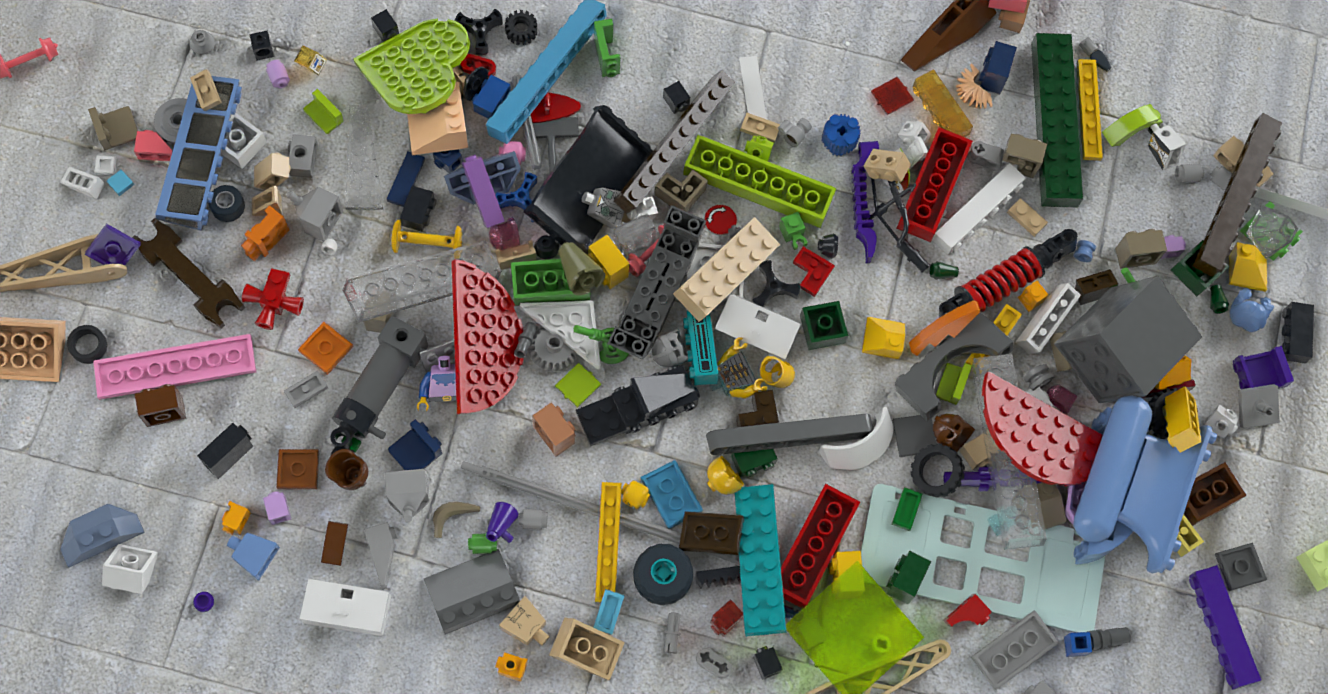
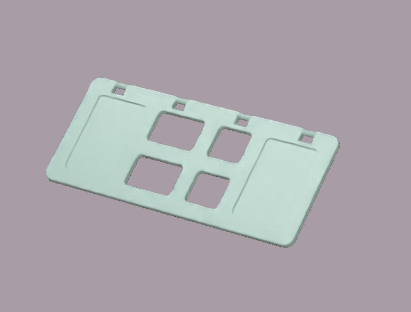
M877 484L873 488L861 546L864 583L888 588L886 585L889 578L894 572H897L894 569L897 561L901 558L902 554L906 555L909 551H912L932 561L916 594L918 596L960 605L971 594H977L994 614L1021 620L1035 610L1045 625L1075 633L1095 629L1105 556L1090 563L1076 565V558L1073 556L1074 549L1081 542L1073 540V536L1078 535L1075 529L1057 525L1029 534L1025 525L1024 529L1013 526L1014 521L1023 522L1019 516L923 494L912 528L908 531L891 525L899 503V499H895V493L902 494L903 489L884 484ZM954 508L965 509V515L955 513ZM944 516L973 523L970 548L954 546L940 541ZM992 526L1029 535L1031 543L1028 561L1023 562L986 553L984 548L988 527ZM937 557L966 564L962 590L933 583ZM984 567L1022 576L1024 578L1021 603L1016 604L979 595L977 589L981 568Z

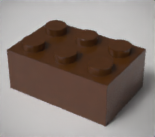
M1226 462L1195 478L1184 511V516L1192 526L1247 496Z

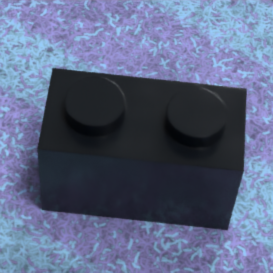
M411 186L400 216L401 226L423 232L424 227L429 225L430 211L434 210L437 200L434 197L433 191Z

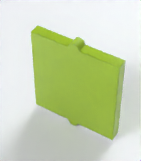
M578 363L555 387L564 395L565 399L568 398L578 408L601 386V383L592 375L591 371L588 372Z

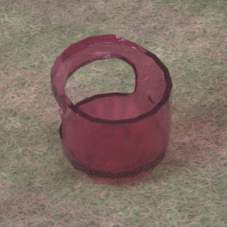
M513 217L508 218L507 222L503 224H495L490 228L489 240L494 249L504 251L520 245L519 232Z
M1058 384L1051 386L1046 392L1053 406L1068 415L1078 397L1064 386Z

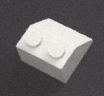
M118 544L103 564L102 586L142 594L150 582L158 552Z

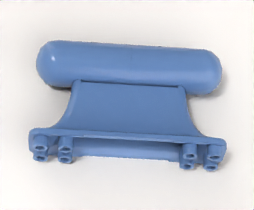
M1133 395L1123 396L1117 400L1112 408L1074 516L1073 527L1076 533L1084 540L1103 542L1113 532L1116 521L1121 522L1132 529L1145 543L1148 550L1147 571L1152 574L1157 572L1163 573L1165 569L1171 571L1175 565V560L1170 557L1172 551L1178 552L1181 547V541L1177 540L1179 526L1199 465L1202 461L1207 462L1211 456V451L1206 449L1208 443L1213 444L1215 442L1217 434L1212 432L1211 426L1204 425L1200 427L1201 442L1180 453L1176 447L1173 448L1169 444L1168 440L1147 434L1152 420V410L1148 402L1141 397Z

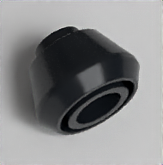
M836 234L825 235L822 239H819L818 250L821 251L822 255L830 259L836 257L838 251V236Z
M543 235L534 243L536 255L545 260L554 258L560 248L559 243L550 235Z

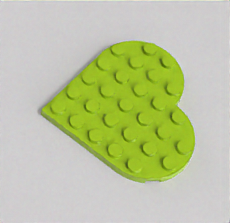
M438 18L430 19L414 25L353 58V60L390 108L404 114L427 113L444 104L452 94L456 82L453 68L459 66L468 54L470 40L466 29L460 23L451 19L447 21H438Z

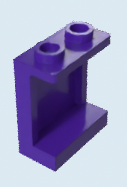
M1282 346L1274 347L1268 352L1243 357V355H1239L1233 360V370L1238 375L1240 389L1273 384L1277 385L1278 389L1288 387L1294 382Z

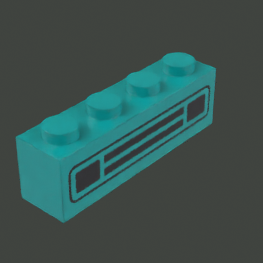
M687 310L686 318H683V328L687 329L688 334H685V343L690 348V350H687L688 362L692 363V367H689L690 379H694V386L718 384V367L710 313L698 322Z

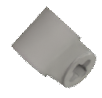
M976 141L971 146L967 159L973 164L990 170H999L1002 164L1004 149L983 143L982 141Z

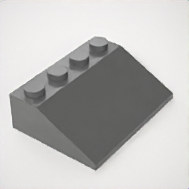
M499 549L423 578L445 635L513 608L520 602Z

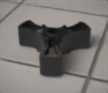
M494 9L487 17L473 19L459 12L455 18L456 22L460 23L466 31L473 34L476 38V54H488V44L485 38L492 28L503 25L501 13Z
M771 260L764 261L759 265V270L766 279V287L758 297L753 299L754 304L765 307L766 303L777 295H789L798 299L800 283L787 284L778 280L772 271Z

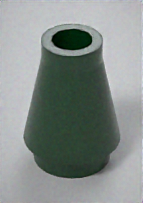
M936 261L931 263L929 274L935 280L957 278L959 268Z
M1221 285L1211 286L1210 309L1215 314L1227 312L1229 302Z

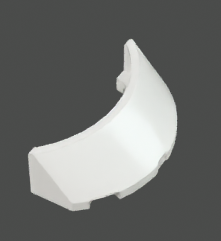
M886 406L882 408L880 413L874 416L876 421L874 430L862 440L844 446L825 444L821 446L819 453L829 468L849 471L859 470L869 466L874 461L876 462L884 454L892 439L894 428Z

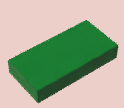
M904 487L891 525L910 531L923 494Z

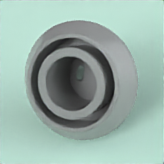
M197 30L191 36L190 47L195 53L206 54L215 46L213 35L205 30Z

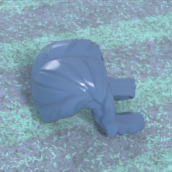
M1244 288L1239 291L1238 296L1231 305L1230 318L1235 326L1242 327L1248 332H1256L1265 327L1274 306L1271 304V299L1267 297L1260 298L1261 304L1251 300L1243 302L1252 296L1251 289Z

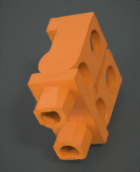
M270 205L264 210L266 217L260 223L255 224L251 232L248 230L245 233L247 240L241 245L245 250V254L253 261L260 255L266 257L269 254L268 251L290 230L284 216Z

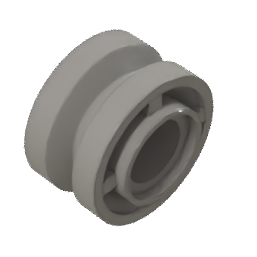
M1047 364L1036 366L1024 376L1025 382H1031L1029 388H1032L1033 391L1038 387L1040 389L1045 387L1055 377L1052 372L1047 373L1049 369Z

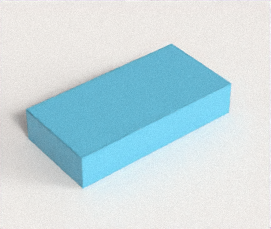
M605 589L593 628L613 634L625 595Z

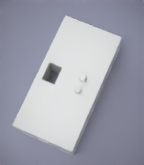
M730 294L715 329L735 338L742 337V341L786 359L801 323L734 294Z
M308 579L300 620L305 624L383 636L391 595L386 591Z

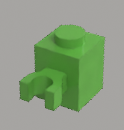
M799 212L782 217L779 228L785 242L792 241L794 250L798 249L796 243L798 241L802 242L804 247L807 246L808 242L803 236L806 227Z

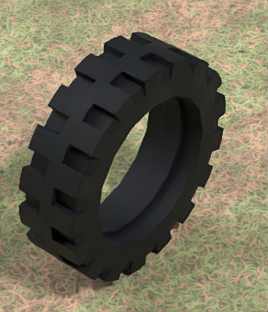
M942 444L927 445V448L923 447L920 449V453L914 456V463H911L912 471L910 472L911 477H913V483L920 491L933 497H946L949 493H954L955 489L961 486V480L965 477L963 473L965 466L962 463L961 456L950 447ZM944 455L948 457L953 466L951 477L943 485L931 486L923 477V468L931 457Z

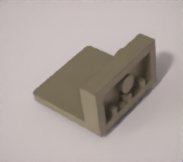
M129 106L105 114L99 113L96 107L88 109L98 140L104 151L136 140L138 129Z

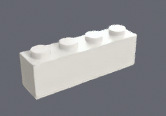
M1068 283L1056 285L1015 343L1027 354L1040 353L1081 295Z

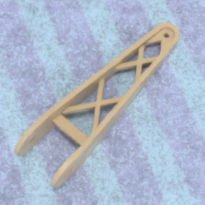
M95 234L0 265V275L7 276L0 283V292L105 282L124 277L127 274V267L121 264H107L92 268L91 258L85 255V251L98 235ZM82 256L83 269L74 271L64 267L73 257ZM43 264L54 267L45 276L28 279L18 276L27 268ZM58 270L64 271L63 273L55 274Z
M936 640L831 680L806 694H820L833 687L837 694H847L843 684L867 687L864 694H869L872 688L887 690L882 694H891L948 658L951 654V647L945 640ZM921 652L934 653L929 664L916 663ZM914 655L911 662L902 660ZM890 664L909 666L902 681L897 685L875 684L883 667ZM913 667L922 668L913 675L909 676ZM875 671L870 683L853 680Z

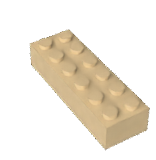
M754 217L678 288L673 295L700 322L780 244Z

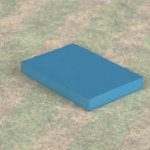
M676 460L641 477L642 483L648 487L650 497L668 529L683 522L685 511L703 512Z

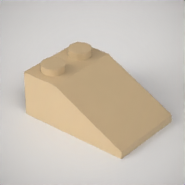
M564 617L549 656L610 681L625 642L576 619Z

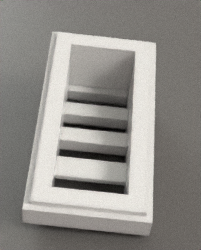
M920 136L904 152L911 163L909 171L921 168L928 152Z
M72 167L68 168L60 182L62 185L95 199L98 198L105 186V183L99 177Z

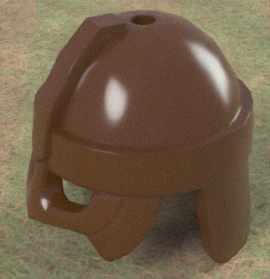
M946 413L934 418L933 432L936 441L956 452L962 448L975 431V428L959 415Z
M347 449L338 450L329 457L325 466V473L339 487L345 490H356L367 484L368 466L361 457Z

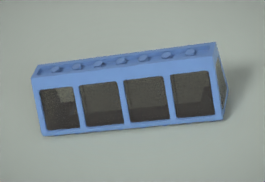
M212 76L222 103L207 111L201 108L194 87L191 84L155 214L157 220L202 231L203 225L207 226L209 210L206 207L207 203L212 202L214 192H211L212 185H216L218 180V174L215 173L217 167L221 168L223 157L220 155L222 150H226L228 139H225L227 132L230 133L232 128L231 114L235 115L237 104L240 103L242 96V87L239 86L238 79Z

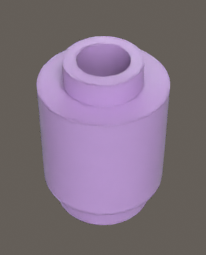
M280 60L270 61L266 65V72L273 87H286L290 78L284 64Z

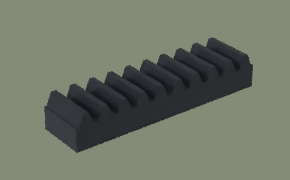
M740 566L696 571V584H698L700 589H702L704 583L710 588L712 582L717 587L720 581L725 586L727 580L734 584L735 579H737L740 584Z

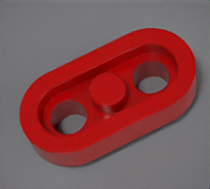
M467 54L461 62V68L465 73L471 74L476 68L484 67L490 70L488 78L490 75L495 76L496 64L490 59Z

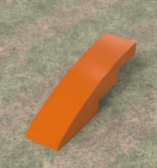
M974 300L957 307L928 325L909 342L911 352L918 356L929 343L936 347L948 334L955 338L980 313L978 303Z

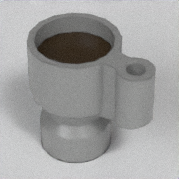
M804 118L797 122V126L788 120H784L778 127V130L784 134L785 141L792 147H797L805 139V133L812 129L811 123Z

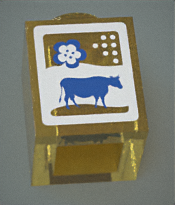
M303 45L294 60L298 65L318 76L327 61L318 52Z

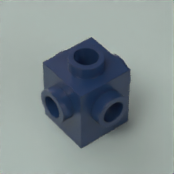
M459 149L433 153L434 164L439 169L443 168L448 173L455 171L463 162Z

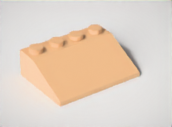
M459 82L455 83L452 94L444 104L427 113L407 114L412 155L468 148Z
M0 317V379L59 382L65 346L66 321Z

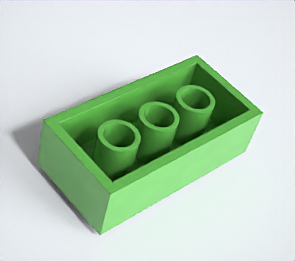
M560 259L511 262L515 306H520V303L590 300L591 292L579 296L574 295L570 291Z

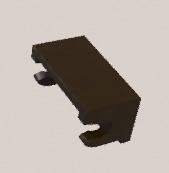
M1111 269L1076 279L1075 290L1081 295L1078 300L1080 305L1097 301L1110 288L1118 286L1119 283Z

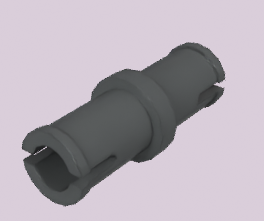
M533 322L526 323L523 333L518 338L519 343L514 354L519 358H525L529 346L534 342L533 337L538 326Z

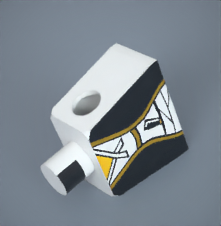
M1157 124L1151 125L1148 128V132L1151 134L1148 146L1161 169L1164 170L1178 164L1186 143L1170 126L1159 128Z

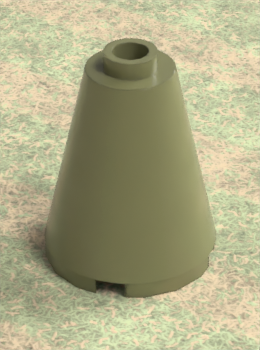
M566 242L561 245L558 254L570 291L574 295L581 296L590 293L592 287H599L605 278L603 269L575 243Z

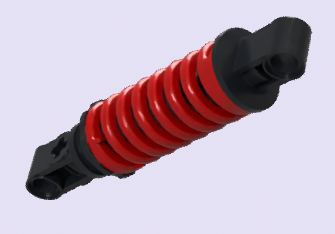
M1065 229L1054 237L1047 239L1044 243L1035 245L1033 249L1025 246L1016 255H1012L1008 260L1000 262V265H995L992 269L986 270L984 274L978 275L976 279H971L966 284L956 287L954 289L955 296L940 304L939 318L945 315V313L974 300L978 303L980 312H984L986 306H994V301L998 303L1002 301V296L1007 298L1011 292H1017L1019 287L1024 288L1027 282L1032 283L1034 280L1042 278L1045 275V268H1050L1053 263L1060 261L1063 257L1075 251L1078 237L1077 232L1073 229Z

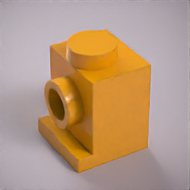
M1036 280L1027 286L1017 298L1026 310L1030 312L1042 304L1049 294Z
M229 501L230 510H227L223 515L222 525L224 527L222 530L231 535L234 532L240 535L251 513L247 508Z
M504 652L503 657H498L495 668H498L499 675L521 682L528 659ZM513 662L515 665L510 669L507 667V663Z

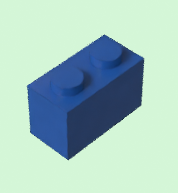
M490 75L488 80L485 79L482 83L480 93L475 94L473 97L474 112L487 119L492 117L497 111L498 106L505 101L511 91L510 84Z

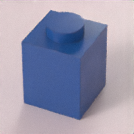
M1090 632L1069 633L1064 636L1066 657L1087 656L1092 653Z

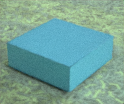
M122 170L107 180V183L119 196L134 185L133 181Z

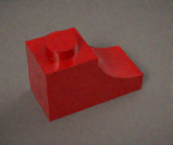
M971 594L943 621L950 627L961 621H970L974 625L980 624L982 626L990 619L989 615L992 611L977 594Z

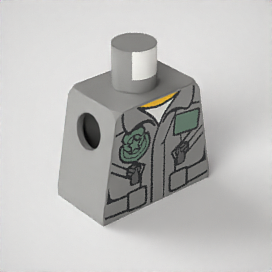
M598 188L594 190L593 194L585 192L582 196V202L589 205L587 214L611 229L619 228L624 211L613 201L621 191Z

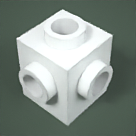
M906 121L898 136L902 140L903 145L909 147L919 136L924 144H926L931 133L923 122Z
M1219 404L1208 417L1205 425L1211 426L1212 432L1216 433L1217 436L1225 438L1227 434L1232 435L1238 428L1236 424L1239 418L1236 417L1237 415L1232 410L1225 409Z

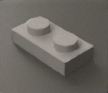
M317 370L285 389L284 393L295 409L328 389V386Z

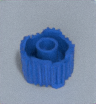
M834 114L827 120L821 141L833 156L836 155L838 157L840 155L842 157V155L849 154L850 151L852 152L857 147L861 134L858 120L854 117L850 118L846 114L844 116L842 114L840 116Z

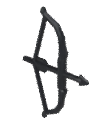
M871 178L875 212L870 215L868 220H872L877 216L897 241V247L901 248V243L907 235L909 228L907 209L904 207L901 198L908 192H913L916 183L908 184V188L899 193L896 182L888 181L893 199L886 204L881 203L878 206L875 179ZM896 203L904 222L900 238H898L882 217L887 212L888 207Z

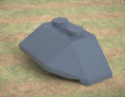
M515 151L483 160L495 194L497 192L502 194L508 193L521 170ZM463 167L444 176L451 195L473 205L476 204Z
M106 504L71 520L60 550L67 567L70 568L145 532L137 514L111 504Z

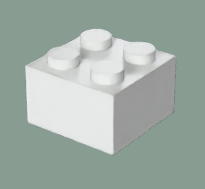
M235 113L230 118V121L233 122L230 133L227 132L225 139H228L226 150H222L221 154L243 169L267 142L263 132ZM223 125L209 138L212 146L218 145Z

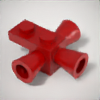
M271 268L263 291L250 284L245 285L242 293V302L259 303L262 308L260 315L255 321L256 326L266 330H273L275 314L282 315L283 309L297 316L301 314L304 298L287 297L285 294L291 276L289 272Z

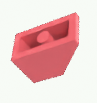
M151 130L137 131L134 152L139 160L170 161L173 151L156 132Z

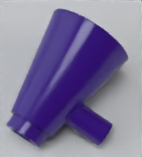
M506 502L495 503L486 534L488 540L495 542L502 537L506 542H512L514 537L506 530L519 517L515 507Z

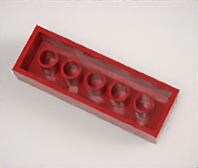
M938 127L915 182L916 187L911 192L905 206L909 220L908 234L931 243L973 140ZM901 215L896 229L903 231L904 222Z
M825 483L781 566L783 598L803 610L806 608L860 501Z

